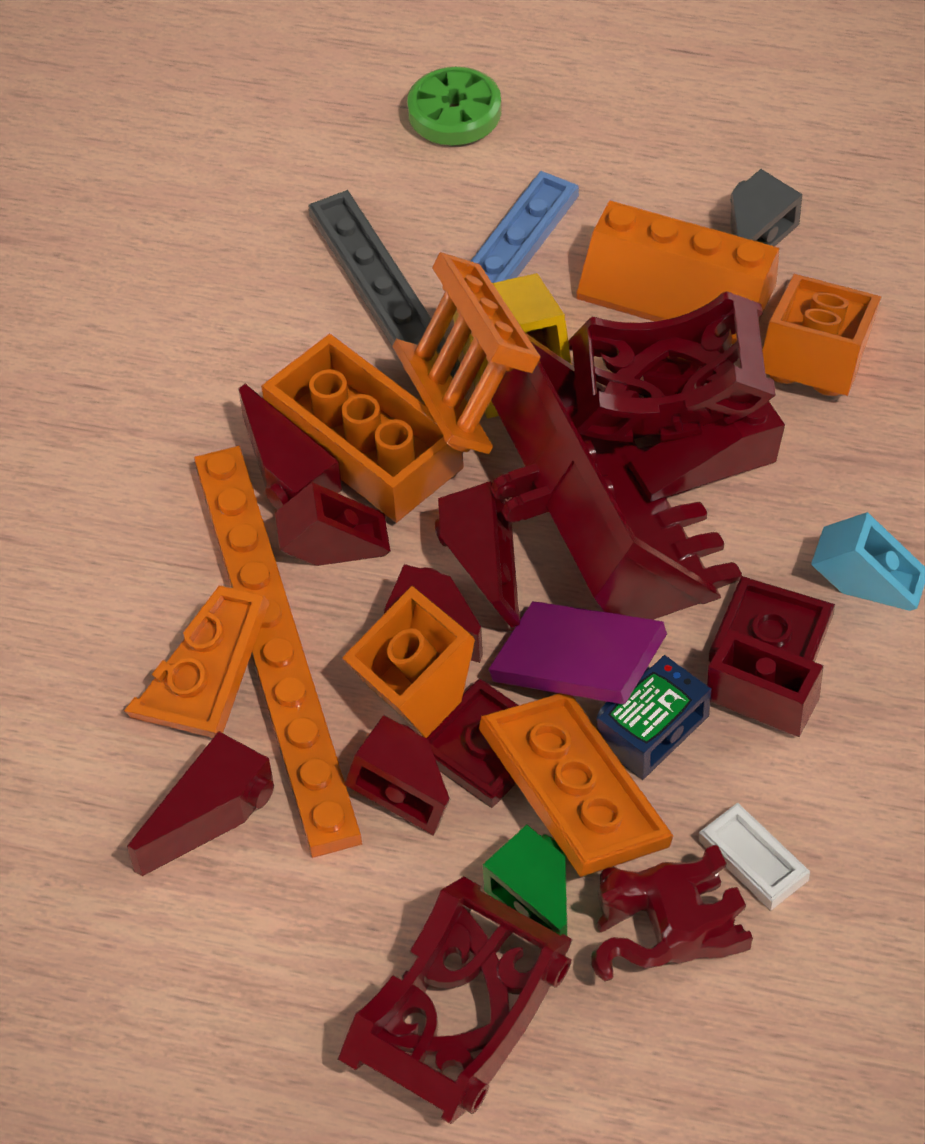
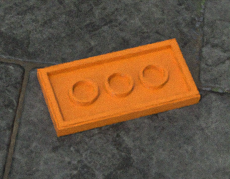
M559 693L481 717L479 730L580 877L670 848L674 835L573 695Z

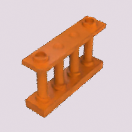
M440 252L432 267L443 285L442 289L445 291L418 345L396 339L392 347L402 362L403 369L410 376L441 430L445 442L461 452L475 450L490 454L493 445L479 422L506 371L510 372L515 368L533 373L541 357L481 265ZM457 311L459 316L438 355L436 350ZM471 334L474 339L452 378L450 373ZM486 357L489 363L467 403L465 396Z

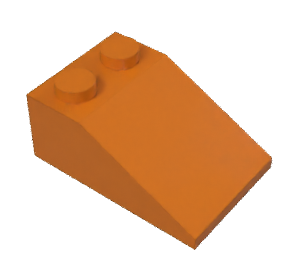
M794 274L769 321L762 351L765 374H768L772 380L779 383L791 384L798 382L812 386L817 392L824 395L837 396L842 394L848 396L856 378L882 296Z

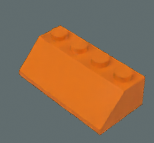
M609 200L593 230L576 297L582 301L647 320L660 321L692 312L727 291L760 303L762 305V312H764L777 284L780 248ZM736 333L732 335V344L737 341Z

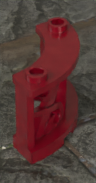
M726 291L708 304L692 312L666 320L629 323L598 317L589 318L568 340L569 350L573 351L578 412L573 416V423L579 434L622 442H633V434H660L661 441L681 439L702 434L701 426L723 418L727 425L765 405L776 396L774 380L767 378L765 374L758 317L763 314L762 305ZM736 333L737 341L731 346L733 341L732 335ZM594 356L602 358L604 365L611 372L595 367ZM668 356L681 357L703 366L690 377L679 394L665 396L655 385L640 380L647 371ZM738 359L740 360V368L734 365ZM596 382L606 386L604 392H597ZM638 394L646 396L648 398H639Z
M465 876L441 889L422 931L410 949V953L417 957L416 961L409 971L406 970L404 972L402 980L392 975L378 994L355 1013L338 1056L339 1061L354 1070H357L363 1064L369 1066L443 1110L441 1119L449 1124L454 1123L465 1111L474 1114L479 1109L487 1095L489 1083L526 1031L550 986L557 988L565 978L571 965V959L566 954L572 943V938L565 934L559 935L480 891L482 886ZM471 910L500 925L489 939L470 914ZM512 933L541 948L535 965L525 973L518 972L515 969V963L524 956L523 948L515 947L508 950L500 960L496 954ZM471 952L474 956L463 968L455 971L447 969L444 965L447 956L453 953L461 956L462 965L469 959ZM482 971L490 998V1023L479 1029L462 1034L437 1036V1012L432 1000L425 993L429 985L438 988L460 987L472 981ZM508 993L519 995L511 1010H509ZM419 1013L426 1017V1026L422 1035H417L419 1032L418 1022L416 1024L405 1022L408 1015ZM482 1050L475 1059L470 1054L472 1052ZM427 1055L435 1056L437 1070L423 1063ZM455 1066L462 1070L456 1081L443 1074L447 1067Z

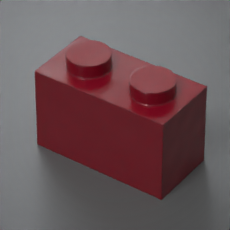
M729 628L708 666L707 686L711 688L710 702L800 737L819 701L824 665Z

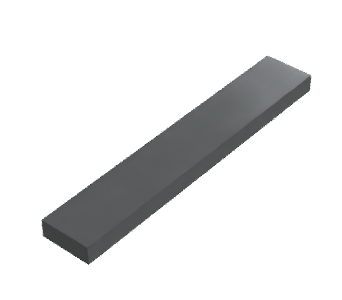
M345 190L308 204L310 217L390 344L393 346L395 340L399 339L418 345L431 317L350 192ZM444 337L436 350L438 355L446 341ZM459 360L456 361L450 373L452 378L461 364Z

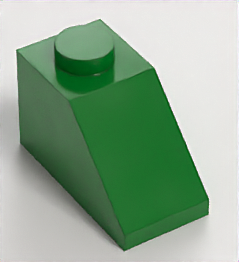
M525 825L482 864L484 891L496 900L555 933L567 936L565 854L552 837L546 834L540 836L530 826Z

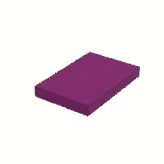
M532 601L521 618L520 625L515 627L488 670L493 682L625 705L665 639L667 631L663 621Z

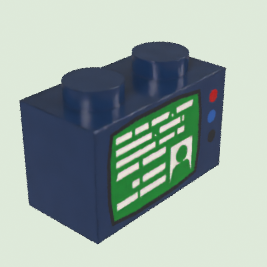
M663 655L651 668L647 667L625 705L606 702L602 706L596 718L597 730L622 765L644 780L709 717L711 688L669 657Z

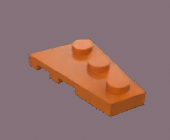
M219 585L183 632L184 640L167 662L161 661L151 674L154 680L139 699L137 697L133 698L124 710L125 713L133 719L212 738L218 731L223 733L269 606L266 597Z

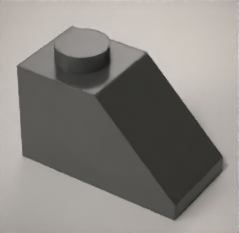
M760 169L747 181H741L734 188L730 198L732 203L730 222L732 235L776 246L800 225L802 194L766 171Z

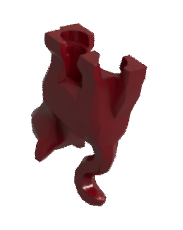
M717 844L706 848L703 857L695 862H662L641 872L621 870L612 866L600 873L598 899L602 916L597 922L599 932L610 929L642 910L647 912L657 940V944L649 949L628 938L612 937L599 943L591 954V966L600 979L603 981L613 979L612 960L614 957H623L642 968L660 967L667 962L684 963L698 958H723L751 950L753 936L750 930L745 931L741 924L734 925L735 918L746 908V903L738 887L726 889L722 900L711 904H704L700 895L712 892L721 886L718 872L726 868L727 863Z

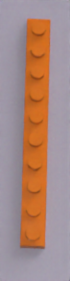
M240 445L195 456L196 470L231 587L264 595L269 602L251 654L311 856L315 858L362 845L360 829L347 788L344 785L345 781Z

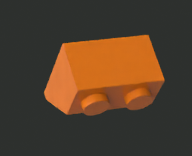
M411 586L342 659L371 690L427 738L462 701L475 639L416 588Z

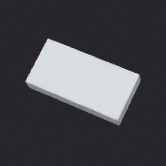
M736 803L699 832V842L705 848L717 844L727 863L726 868L770 911L809 881L810 871L739 803Z

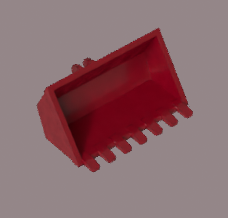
M525 333L541 358L533 373L515 368L510 372L506 371L491 399L525 467L510 471L493 479L494 481L490 487L495 498L498 500L502 499V501L504 499L508 500L505 502L503 509H501L506 521H509V523L520 522V520H527L549 512L594 599L604 612L654 620L700 603L706 604L720 599L721 595L717 589L738 582L742 572L734 562L714 565L705 568L701 557L721 551L725 545L718 532L699 534L688 538L683 527L707 519V511L701 502H693L671 507L667 497L673 495L653 501L649 500L629 468L631 460L655 446L651 445L639 449L634 439L649 434H633V442L604 440L579 434L573 423V416L578 412L574 366ZM596 382L597 392H604L605 387ZM589 439L592 442L596 451L598 466H596L584 444V440ZM607 474L615 491L616 501L603 479V475Z

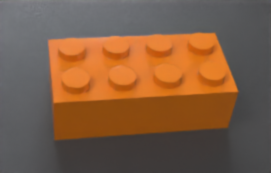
M330 333L261 385L263 398L339 462L340 479L396 523L464 468L463 452L452 448L445 442L444 436L427 406Z

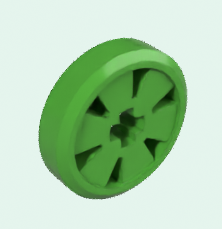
M445 67L431 71L414 83L407 99L408 117L414 130L425 139L438 144L463 145L478 141L491 133L501 118V93L497 84L488 75L472 68ZM453 104L459 105L457 107H450Z

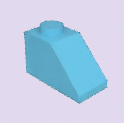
M868 512L823 527L811 565L841 593L908 611L918 608L925 585V566Z

